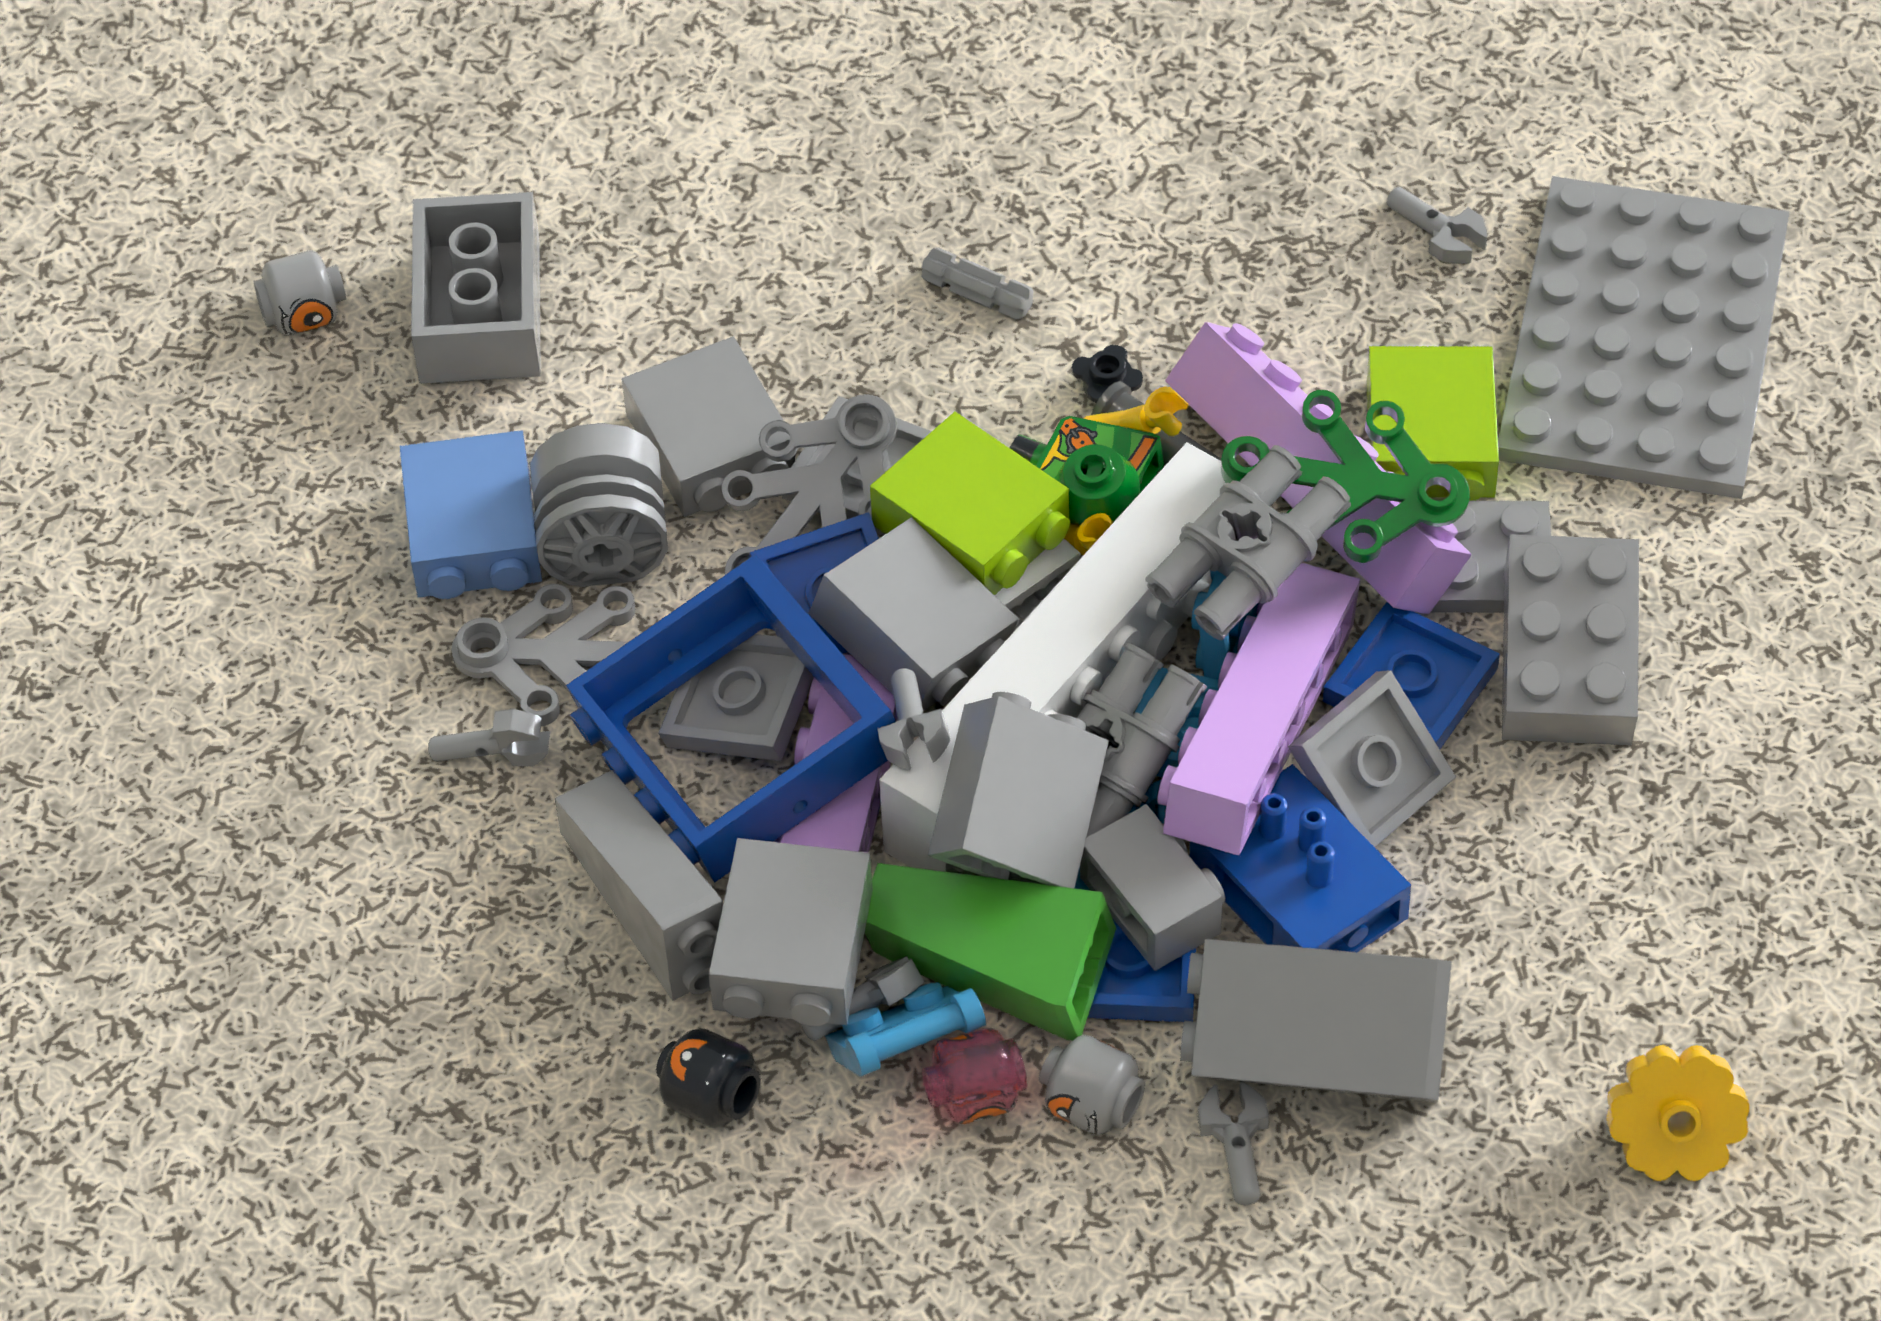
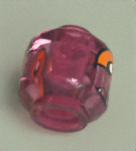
M990 1027L976 1029L969 1033H962L937 1041L932 1053V1066L922 1069L923 1084L931 1107L943 1106L948 1116L959 1124H968L1012 1111L1017 1104L1019 1092L1027 1089L1025 1066L1014 1038L1004 1040L997 1030Z

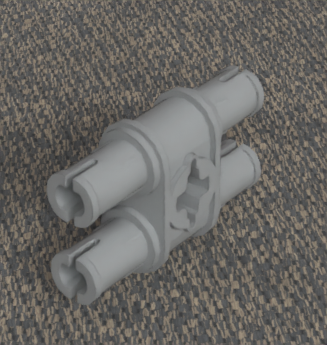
M1274 445L1268 454L1240 482L1232 481L1224 484L1220 488V496L1194 523L1188 522L1181 528V534L1179 535L1180 543L1145 578L1146 582H1148L1147 587L1159 601L1174 608L1179 600L1209 570H1217L1225 575L1226 578L1214 592L1194 610L1195 619L1202 629L1217 640H1223L1228 635V632L1257 603L1264 604L1267 601L1274 600L1278 595L1277 588L1303 561L1309 562L1316 556V550L1318 549L1317 540L1351 506L1349 502L1350 497L1336 481L1323 476L1317 482V485L1289 513H1279L1271 508L1280 495L1302 475L1298 460L1285 448Z
M1127 642L1123 654L1099 691L1092 690L1090 694L1086 693L1083 700L1087 703L1077 719L1085 722V731L1109 740L1086 837L1128 815L1133 805L1140 807L1141 803L1147 802L1148 796L1145 795L1171 751L1177 753L1180 748L1178 745L1180 738L1176 735L1186 721V717L1197 699L1207 688L1200 680L1171 664L1168 668V673L1141 714L1137 712L1133 714L1158 670H1161L1164 664L1148 652Z

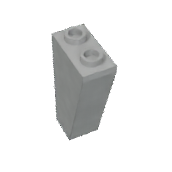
M613 770L556 797L555 804L561 835L671 1000L673 1001L689 992L697 995L711 990L709 971L723 909V902L713 887Z

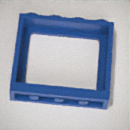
M756 554L566 685L578 707L577 710L570 714V717L579 732L590 746L595 745L600 740L608 750L602 753L601 756L609 769L613 770L625 785L632 780L640 789L634 794L637 800L659 825L666 821L673 830L668 836L693 865L698 862L714 883L731 871L737 838L768 842L775 841L886 763L888 760L879 740L878 728L896 722L888 706ZM772 629L854 724L705 827L628 732L627 725L633 718L760 630Z

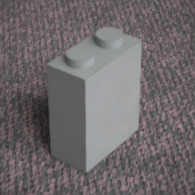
M734 336L621 378L626 415L635 431L647 436L658 449L661 477L684 517L699 511L713 512L724 507L727 502L722 495L721 486L724 478L729 473L736 470H745L756 474L788 469L796 461L795 455L787 461H773L764 454L760 446L759 435L763 427L769 422L784 420ZM782 431L773 433L768 440V447L774 451L785 449L789 445L790 435ZM747 481L736 482L731 488L730 496L735 498L751 492L752 484Z
M912 517L824 574L809 611V615L892 694L891 677L893 673L904 668L912 670L917 677L923 711L937 701L942 706L948 704L968 683V680L980 670L1011 636L1019 620L1013 612Z
M994 692L992 698L964 704L928 856L983 877L1075 888L1109 740L1085 731V722L1075 717L1063 714H1050L1047 716L1030 709L1031 701L1014 693Z
M737 838L709 971L713 1010L726 1011L739 1018L749 1019L761 1015L794 1019L796 1022L807 1026H822L826 1023L847 1025L873 891L870 853Z

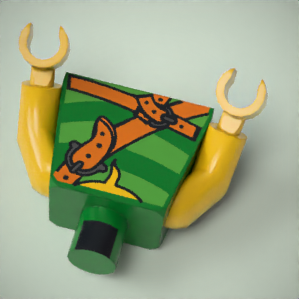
M1164 386L1153 391L1145 404L1123 411L1089 415L1084 418L1064 417L1060 419L1048 444L1021 434L1017 435L1010 449L1056 479L1060 468L1077 449L1092 444L1110 447L1132 463L1139 476L1141 493L1164 467L1161 439L1156 434L1162 430L1168 436L1178 435L1181 431L1182 423L1173 414L1179 410H1186L1189 404L1171 387ZM1105 513L1094 514L1088 517L1081 525L1070 520V527L1064 539L1077 549L1080 555H1084L1113 524V521Z

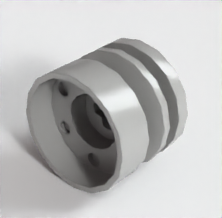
M606 423L578 425L556 433L537 448L530 463L532 495L535 508L536 546L539 563L550 576L569 585L580 587L633 582L644 578L661 564L668 551L665 511L662 500L659 451L647 436L626 426Z

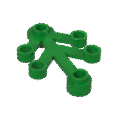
M1316 390L1305 398L1302 409L1304 425L1310 431L1321 435L1341 464L1294 456L1300 463L1302 475L1292 484L1315 487L1317 482L1324 476L1331 478L1343 487L1350 497L1349 502L1351 506L1329 528L1376 498L1401 502L1376 521L1358 519L1348 525L1344 534L1343 548L1351 560L1359 563L1370 562L1378 557L1384 545L1416 524L1422 522L1434 527L1447 526L1456 522L1465 513L1470 498L1469 485L1465 477L1452 466L1431 464L1404 429V412L1396 403L1379 401L1373 404L1366 415L1365 431L1368 437L1375 443L1385 444L1405 475L1383 472L1378 468L1340 417L1341 403L1334 393L1328 390ZM1317 404H1324L1332 409L1333 414L1327 419H1317L1310 413V409ZM1380 415H1388L1395 420L1397 425L1391 430H1381L1374 425L1373 420ZM1241 436L1229 442L1224 448L1221 458V474L1225 483L1232 481L1240 482L1256 466L1243 467L1239 465L1235 460L1239 453L1245 451L1252 452L1258 457L1259 463L1270 450L1267 444L1252 436ZM1432 485H1442L1448 490L1450 495L1444 500L1436 501L1427 495L1426 489ZM1358 533H1367L1373 537L1375 544L1368 549H1360L1352 543L1351 538Z

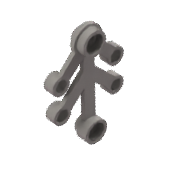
M858 395L843 403L835 418L797 424L776 420L769 422L763 427L759 435L760 446L764 454L776 462L789 460L795 455L798 448L835 445L820 464L756 474L745 470H736L724 478L721 486L722 495L727 504L737 511L752 509L760 499L797 494L757 547L740 548L729 557L725 567V575L748 560L750 552L799 536L819 508L822 528L847 520L841 480L857 459L865 498L859 505V515L867 513L871 507L870 485L885 473L882 452L892 444L897 432L896 417L887 402L874 395ZM863 418L874 419L878 424L875 433L869 437H861L855 433L857 422ZM782 431L789 434L790 442L785 449L774 451L768 447V440L773 433ZM747 481L752 484V493L748 498L736 500L730 496L731 488L736 482ZM875 527L877 533H883Z
M560 584L545 585L536 592L534 600L500 623L491 618H476L465 623L459 629L452 643L451 650L454 664L459 671L467 676L480 679L493 677L520 703L521 711L542 717L541 726L549 725L557 719L560 713L557 693L548 686H538L518 664L541 665L568 690L566 685L586 672L581 666L593 667L628 643L623 641H591L587 639L607 625L620 626L631 621L636 612L634 596L629 589L623 586L607 587L599 593L595 603L545 638H524L542 623H562L573 612L572 596L565 586ZM551 599H559L564 602L560 607L554 609L543 606L545 602ZM613 601H622L627 604L624 608L616 611L606 608ZM484 647L493 649L486 653H474L476 650ZM540 700L551 704L542 711H535L529 708L532 703Z

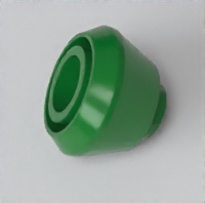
M1092 444L1074 451L1060 468L1055 479L1069 488V519L1079 525L1088 517L1098 513L1107 514L1114 522L1140 494L1139 476L1132 463L1112 448L1104 445Z

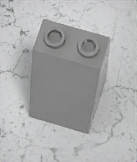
M1205 939L1204 954L1191 953L1187 993L1198 994L1199 1003L1197 1022L1184 1021L1180 1061L1193 1062L1191 1072L1193 1077L1438 1102L1452 961Z

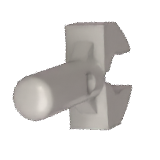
M1396 187L1389 193L1387 198L1388 207L1432 235V239L1429 241V254L1440 261L1455 264L1471 263L1472 248L1453 237L1464 236L1483 250H1486L1487 229L1485 222L1480 214L1469 207L1457 216H1445L1402 187Z
M906 668L899 669L891 677L898 720L895 723L878 728V735L887 760L898 767L910 770L911 765L907 749L913 744L914 737L919 736L922 741H925L932 762L938 760L951 740L941 709L923 713L916 674Z
M515 709L495 711L492 729L433 736L428 743V752L432 760L436 762L501 754L510 761L512 766L533 767L548 754L550 731L540 732L542 717Z
M907 956L900 958L866 975L867 982L854 988L849 1015L864 1009L874 1008L880 1004L890 1006L922 985L924 980L912 958L908 959ZM830 1023L822 1026L802 1024L805 1034L813 1041L842 1026Z
M1241 1081L1239 1095L1243 1111L1238 1116V1122L1233 1123L1230 1116L1223 1113L1219 1108V1094L1215 1084L1206 1093L1198 1107L1201 1137L1213 1135L1224 1144L1234 1201L1240 1205H1250L1257 1202L1261 1196L1251 1138L1257 1130L1268 1129L1269 1115L1266 1100L1255 1089Z

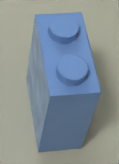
M523 430L400 446L410 557L418 598L434 596L439 599H451L465 591L488 588L513 591L527 583L542 582Z

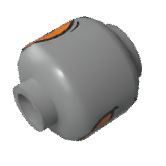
M305 251L267 262L262 269V279L253 282L266 327L276 325L277 330L286 336L332 324L337 316L336 302L346 300V293L338 266L326 267L321 256L314 251Z
M1088 1035L1078 1036L1065 1049L1055 1046L1048 1054L1039 1076V1082L1047 1086L1045 1102L1048 1111L1052 1115L1095 1135L1106 1134L1114 1126L1119 1129L1126 1127L1137 1111L1145 1091V1080L1138 1077V1063L1132 1055Z

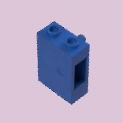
M1293 764L1281 771L1271 793L1262 799L1260 815L1240 855L1190 841L1189 857L1200 870L1207 868L1216 876L1224 891L1225 903L1264 944L1359 952L1408 919L1411 884Z

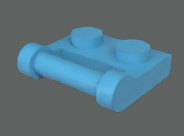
M930 983L919 986L912 993L904 997V1004L880 1013L879 1008H869L849 1015L847 1025H842V1029L825 1036L835 1061L859 1077L879 1070L881 1061L956 1030L969 1033L986 1026L983 1008L977 995L971 988L958 992L948 986L942 988L940 983Z

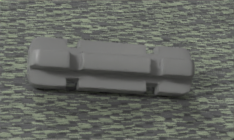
M941 248L931 249L927 257L924 258L921 267L922 278L925 281L942 288L947 283L951 285L949 291L990 309L996 304L1000 306L998 312L1016 320L1022 319L1033 304V289L1030 286L1013 279L1009 280V283H1005L1006 276L964 258H961L958 263L955 261L957 257L955 254Z

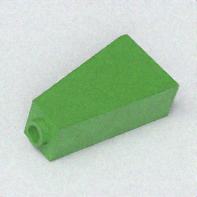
M882 863L877 864L872 878L873 891L865 927V935L873 952L892 962L906 956L908 959L912 958L920 975L958 992L971 988L980 1002L1063 1039L1073 1041L1082 1035L1116 931V926L1103 892Z

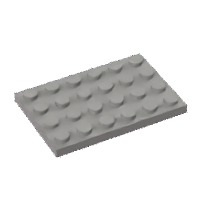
M1552 176L1498 438L1499 461L1742 499L1790 211Z

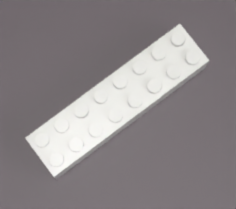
M1186 442L942 710L951 741L938 760L932 762L925 741H922L918 736L907 749L911 769L906 770L893 764L879 779L884 852L909 867L967 875L972 874L970 871L928 856L964 704L992 698L994 692H1009L1029 699L1031 701L1030 709L1047 716L1050 714H1063L1077 718L1087 703L1083 700L1086 693L1090 694L1092 690L1099 691L1123 654L1127 642L1143 649L1157 660L1163 659L1169 653L1176 640L1178 628L1188 617L1192 618L1193 606L1200 591L1208 592L1212 582L1210 570L1197 581L1174 608L1163 604L1150 592L1145 578L1180 543L1179 535L1181 534V528L1188 522L1194 523L1220 496V488L1226 484L1221 474L1220 460Z

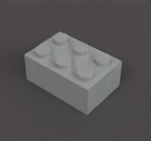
M533 192L413 199L411 338L420 384L541 376L540 239Z
M1510 534L1504 579L1502 740L1632 745L1638 719L1639 539Z

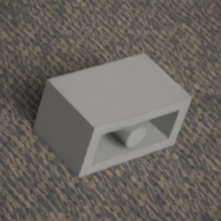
M1146 804L1086 837L1080 862V878L1090 891L1103 892L1114 921L1154 971L1202 945L1205 943V939H1212L1221 934L1222 904L1225 902V894L1216 876L1207 868L1200 870L1189 857L1183 839L1163 834L1164 824Z

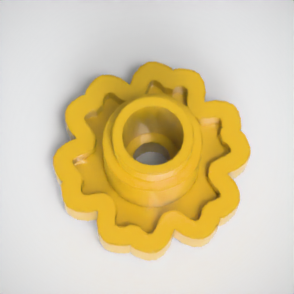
M1659 1045L1649 1050L1646 1055L1632 1058L1626 1066L1628 1082L1613 1086L1607 1095L1609 1109L1606 1122L1611 1137L1623 1143L1622 1149L1627 1164L1637 1171H1644L1649 1178L1655 1181L1666 1180L1676 1170L1687 1180L1698 1181L1707 1176L1709 1172L1724 1168L1729 1161V1150L1726 1144L1742 1141L1748 1134L1746 1118L1749 1114L1750 1105L1744 1090L1740 1086L1733 1084L1734 1078L1729 1063L1722 1057L1711 1055L1707 1049L1699 1045L1688 1047L1679 1057L1668 1046Z

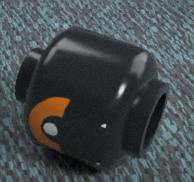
M704 1028L688 1031L677 1041L670 1042L661 1052L656 1066V1073L658 1078H660L659 1091L663 1103L675 1112L711 1128L725 1126L732 1120H739L747 1115L758 1097L761 1086V1077L759 1072L756 1071V1063L752 1052L743 1045Z

